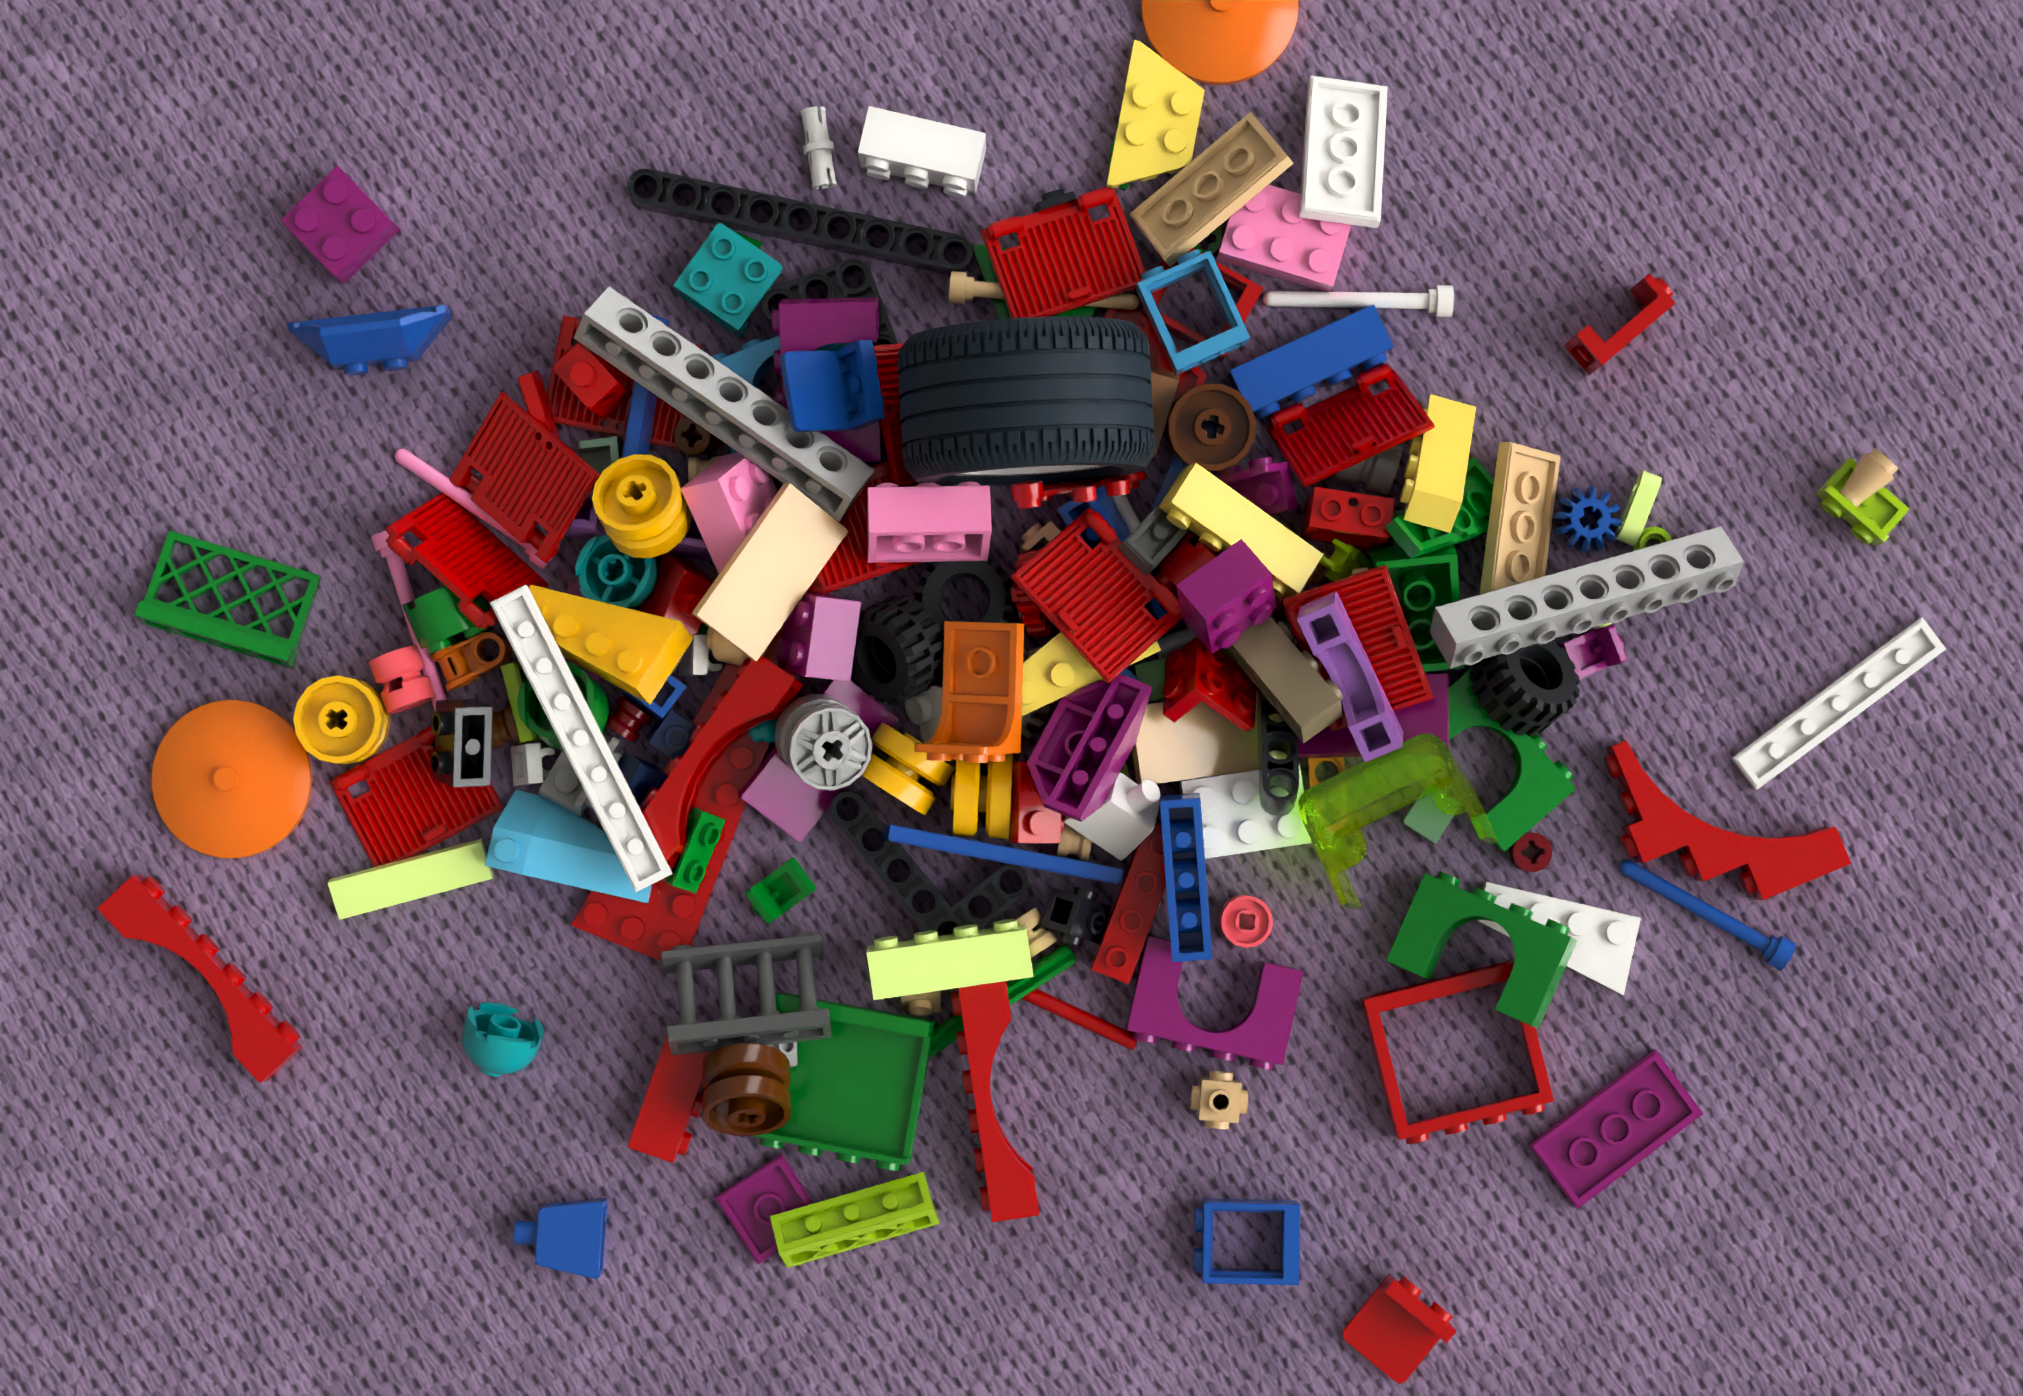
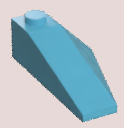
M515 790L493 828L485 866L644 903L649 902L652 885L635 892L613 846L603 830L586 818L578 816L541 795Z

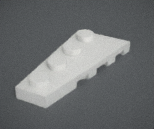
M1484 882L1483 890L1497 896L1495 904L1509 909L1510 904L1514 903L1534 912L1531 917L1533 921L1545 925L1547 919H1551L1569 927L1568 936L1576 939L1577 943L1567 963V967L1624 995L1640 925V917ZM1476 920L1510 938L1505 929L1498 923L1488 920Z

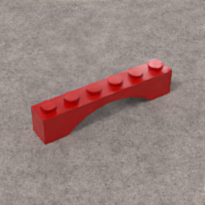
M762 655L757 661L751 660L749 657L743 661L737 670L736 677L738 679L729 691H723L718 696L713 705L715 712L706 724L703 722L694 730L689 740L692 744L683 757L679 755L672 761L666 772L668 776L660 789L655 788L644 801L643 808L645 810L643 815L671 871L680 860L687 843L690 805L697 785L709 764L725 746L740 734L759 725V723L779 718L783 710L792 702L803 684Z
M132 875L97 909L124 938L144 940L165 947L186 959L202 973L215 990L226 1012L232 1037L233 1055L259 1083L268 1081L303 1048L297 1042L300 1038L299 1033L287 1021L283 1020L280 1023L270 1013L273 1006L264 995L258 991L252 994L243 984L246 977L241 970L231 962L227 965L224 964L216 955L219 951L218 946L204 933L200 936L196 934L189 926L192 922L191 917L180 906L175 904L171 907L162 897L165 890L153 877L148 875L144 878L142 875Z
M1006 981L958 988L957 992H951L954 1016L962 1015L964 1031H957L960 1055L968 1054L970 1070H963L962 1072L965 1093L974 1094L976 1109L968 1110L971 1133L979 1132L981 1148H974L977 1172L985 1171L987 1186L979 1187L982 1210L991 1211L992 1222L1039 1216L1033 1167L1017 1153L1005 1137L996 1118L990 1092L993 1058L1001 1036L1011 1021Z

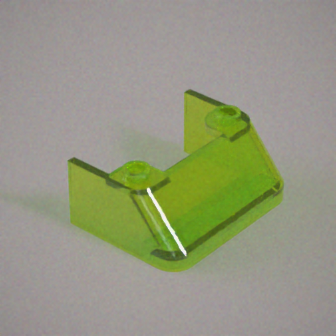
M1429 733L1419 734L1403 742L1401 748L1368 762L1364 761L1307 789L1301 795L1298 802L1299 815L1341 906L1354 910L1362 907L1346 873L1347 869L1359 864L1366 856L1367 841L1361 828L1430 794L1436 806L1448 815L1456 816L1467 812L1480 840L1489 844L1498 841L1473 786L1446 743L1436 735Z

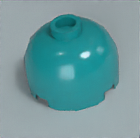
M607 534L606 536L597 535L590 539L580 551L575 565V573L579 577V584L581 586L579 589L585 598L628 609H634L647 600L654 591L658 578L657 562L654 557L633 558L624 554L615 547Z
M480 1003L479 1009L475 1011L472 1006L468 1009L464 1021L461 1039L463 1050L471 1062L486 1075L498 1077L502 1074L519 1072L535 1059L544 1036V1028L540 1021L534 1017L532 1023L513 1017L511 1015L520 1010L502 1003Z

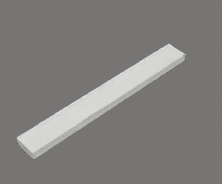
M524 585L490 602L635 892L672 875L673 873L529 587Z

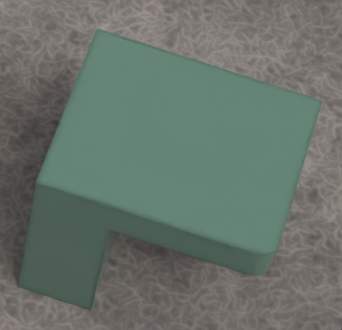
M617 436L578 441V450L582 452L583 460L600 474L616 460L622 458V441Z
M1425 782L1416 793L1417 799L1404 817L1403 823L1423 836L1427 842L1436 844L1458 811L1461 803L1429 782Z

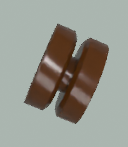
M1205 383L1185 391L1172 403L1165 425V438L1171 453L1183 465L1189 466L1197 463L1207 471H1220L1236 465L1249 452L1255 439L1256 419L1250 403L1237 390L1223 384ZM1212 421L1216 425V432L1212 436H1207V431L1202 429L1204 422Z
M744 1043L724 1046L711 1052L703 1060L702 1087L705 1090L702 1099V1119L707 1126L720 1133L733 1136H755L770 1133L783 1127L790 1120L791 1093L788 1090L790 1084V1061L786 1055L774 1047Z

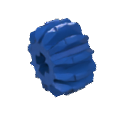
M1595 486L1587 488L1585 497L1579 488L1571 490L1572 500L1565 497L1559 500L1558 503L1567 512L1560 511L1553 514L1554 520L1565 521V525L1557 528L1555 533L1559 536L1569 532L1571 536H1569L1564 544L1567 548L1572 547L1580 540V553H1587L1590 543L1596 552L1604 549L1603 539L1608 542L1615 541L1617 537L1609 528L1622 526V521L1617 518H1611L1610 515L1620 510L1619 504H1613L1610 507L1605 505L1611 496L1609 492L1602 493L1596 499ZM1583 510H1587V515L1593 513L1596 517V521L1591 524L1592 530L1588 529L1589 525L1582 526L1579 519L1584 516Z

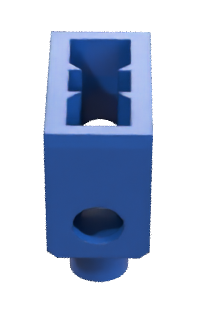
M608 1198L543 1204L539 1208L538 1222L516 1220L514 1244L536 1246V1265L598 1279L603 1274Z

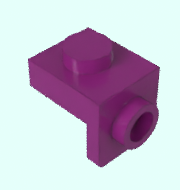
M1613 624L1589 630L1558 644L1560 648L1563 647L1566 650L1569 660H1573L1576 667L1574 672L1579 675V680L1609 666L1627 661L1623 640Z

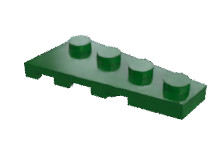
M1475 456L1468 461L1462 504L1451 533L1403 520L1405 511L1390 522L1385 529L1410 558L1485 535L1488 532L1494 479Z

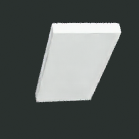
M1310 76L1307 89L1300 218L1378 228L1381 221L1388 86Z

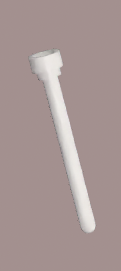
M1437 285L1436 289H1429L1428 293L1268 291L1263 295V302L1269 307L1366 308L1374 304L1375 308L1428 309V313H1435L1436 317H1452L1454 291L1453 285Z

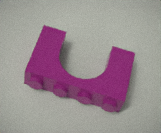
M878 297L783 299L779 303V310H773L772 312L773 334H780V350H774L775 374H782L780 357L788 351H814L827 344L854 343L858 340L877 342L879 339ZM782 375V389L776 390V402L788 410ZM880 422L860 430L819 431L852 455L860 458L863 462H881L884 456L883 431L880 428Z
M1147 935L1126 1024V1029L1134 1032L1132 1039L1156 1044L1157 1037L1173 1040L1172 1048L1193 1053L1195 1052V1047L1200 1046L1211 1049V1057L1227 1061H1233L1234 1055L1250 1058L1249 1065L1267 1070H1272L1273 1063L1284 1064L1304 971L1262 961L1254 1000L1248 1014L1231 1028L1219 1031L1205 1030L1188 1021L1178 1003L1177 989L1183 961L1172 962L1170 940Z

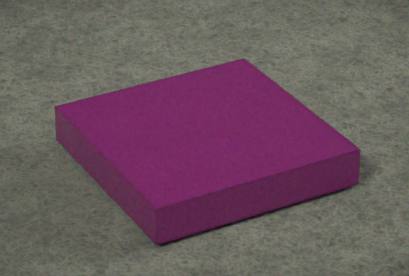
M783 1153L715 1197L757 1264L778 1252L770 1216L814 1204V1201Z

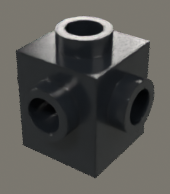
M1075 887L1072 894L1053 888L1041 926L1061 932L1059 940L1082 947L1084 940L1100 944L1111 906L1097 902L1098 893Z

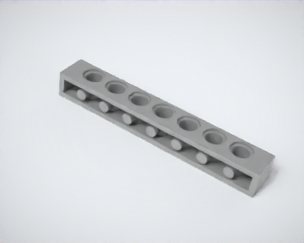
M610 286L584 313L575 333V340L782 483H791L837 521L843 518L864 490L875 471L873 468L819 431H794L791 427L789 411Z
M1720 526L1435 607L1429 632L1450 669L1464 664L1474 665L1482 659L1495 655H1508L1523 647L1537 643L1546 644L1555 638L1572 633L1581 634L1592 627L1606 623H1618L1627 617L1644 612L1653 613L1662 607L1675 603H1688L1699 596L1713 592H1725L1736 585L1744 561Z

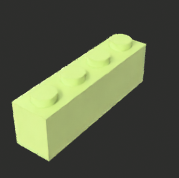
M1005 919L994 922V928L978 930L977 925H964L954 928V934L938 936V931L931 930L915 933L914 940L898 942L897 936L875 939L874 945L867 947L873 1000L1034 977L1026 923L1018 924L1017 919Z

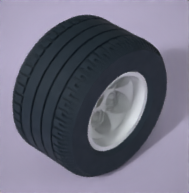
M1070 316L970 322L933 328L911 335L899 350L897 358L900 419L902 422L901 437L902 446L904 447L902 449V457L905 470L919 484L933 482L940 486H957L962 482H977L981 486H1011V484L1039 480L1043 484L1116 477L1144 470L1155 452L1153 409H1151L1153 408L1149 360L1150 346L1147 336L1130 321L1102 317Z

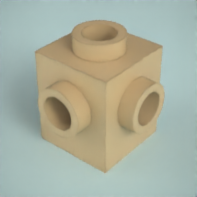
M1210 1071L1209 1077H1199V1086L1192 1085L1190 1109L1197 1110L1196 1116L1199 1120H1205V1127L1229 1129V1123H1239V1114L1247 1113L1248 1090H1242L1241 1081L1233 1079L1232 1072ZM1219 1094H1223L1228 1098L1226 1107L1222 1109L1215 1108L1213 1105L1214 1097Z

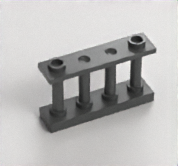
M797 932L789 938L697 948L691 945H678L671 948L670 951H661L665 974L676 973L680 1021L674 1026H667L668 1042L672 1056L715 1051L724 1046L740 1043L772 1045L832 1038L829 1008L821 1009L816 1006L812 958L824 956L821 934L813 935L810 932ZM796 959L801 1008L797 1012L781 1014L779 1011H776L772 962ZM756 964L760 1013L756 1017L741 1018L736 1015L732 966ZM716 968L720 1017L717 1021L701 1023L699 1020H696L692 971Z

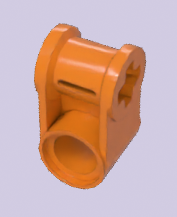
M484 632L463 642L445 647L432 654L431 657L434 662L439 663L447 681L445 688L447 692H451L473 683L481 676L506 665L512 656V646L503 635ZM493 639L498 643L500 652L495 660L489 662L483 655V647L486 642Z

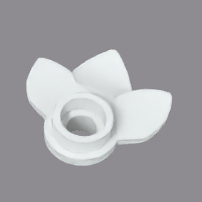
M933 685L905 701L907 715L914 724L920 725V732L924 743L933 737L940 721L943 687L939 685Z

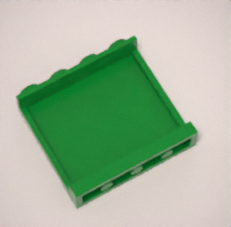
M782 992L775 993L776 1011H779L781 1014L797 1012L801 1008L799 995ZM816 999L817 1007L821 1009L829 1008L832 1038L797 1042L798 1064L797 1066L790 1067V1084L788 1088L791 1093L790 1120L777 1130L753 1137L760 1138L759 1144L767 1147L783 1148L784 1142L798 1145V1152L803 1154L821 1156L822 1150L836 1152V1159L840 1161L860 1163V1158L862 1157L876 1160L875 1167L898 1171L899 1165L911 1163L936 1021Z

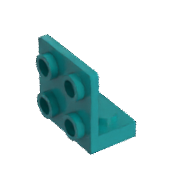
M718 223L673 286L678 296L741 339L750 327L748 318L781 274L783 267L779 262L722 223Z

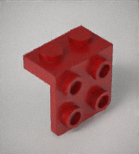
M1195 637L1181 650L1177 649L1169 655L1165 662L1164 716L1175 723L1202 701L1246 732L1255 727L1256 686L1240 666L1226 656L1221 649L1211 654L1199 638Z
M1027 761L1013 762L1010 842L1061 843V832L1064 827L1063 814L1044 807L1028 770Z
M1388 1273L1344 1327L1342 1337L1392 1380L1401 1384L1410 1377L1440 1338L1448 1343L1457 1330L1449 1323L1453 1316L1435 1301L1431 1306L1418 1297L1422 1290L1404 1275L1398 1281Z

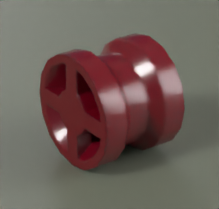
M620 695L616 701L617 708L613 714L608 715L606 725L635 744L639 739V730L643 725L649 724L653 717Z
M1527 832L1509 847V857L1516 868L1522 871L1537 872L1549 865L1553 850L1545 836L1539 833Z

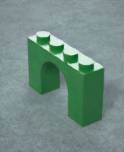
M1468 669L1449 685V740L1469 727H1484L1500 734L1512 748L1516 762V771L1510 788L1473 821L1499 852H1505L1576 789L1570 782L1574 776L1561 761L1557 760L1553 763L1543 752L1547 749V745L1537 734L1534 736H1528L1526 733L1522 736L1516 735L1512 729L1508 731L1502 729L1500 723L1496 720L1493 722L1487 716V711L1484 708L1481 709L1477 703L1478 697L1472 692L1471 686L1474 684L1470 680V672L1472 670ZM1432 755L1415 756L1420 762H1426Z
M1441 871L1438 872L1436 878L1425 873L1386 961L1430 980L1443 949L1454 931L1462 925L1476 920L1496 922L1510 936L1514 946L1515 960L1512 972L1495 1010L1539 1029L1577 943L1576 939L1568 936L1570 928L1551 919H1547L1545 925L1533 921L1531 917L1534 912L1514 903L1510 904L1509 909L1501 907L1494 903L1497 896L1475 887L1473 892L1469 893L1458 888L1461 880Z

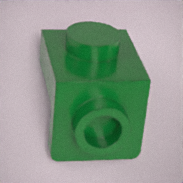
M793 857L762 881L748 889L745 894L750 900L754 912L762 917L767 924H770L817 888L795 857Z

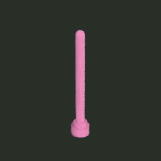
M399 449L395 452L394 457L397 463L524 547L525 553L530 556V562L542 570L549 565L553 557L550 558L548 563L542 562L535 555L537 552L536 548L530 543L519 542L471 500L472 493L464 488L456 487L449 481L448 477L408 450Z
M383 531L371 536L375 552H380L381 557L387 560L402 607L403 604L411 602L416 598L404 561L387 546L386 539L389 534ZM403 610L413 645H418L425 664L422 673L424 676H429L436 694V698L431 700L436 711L437 700H448L436 662L431 657L433 653L429 654L426 647L420 648Z

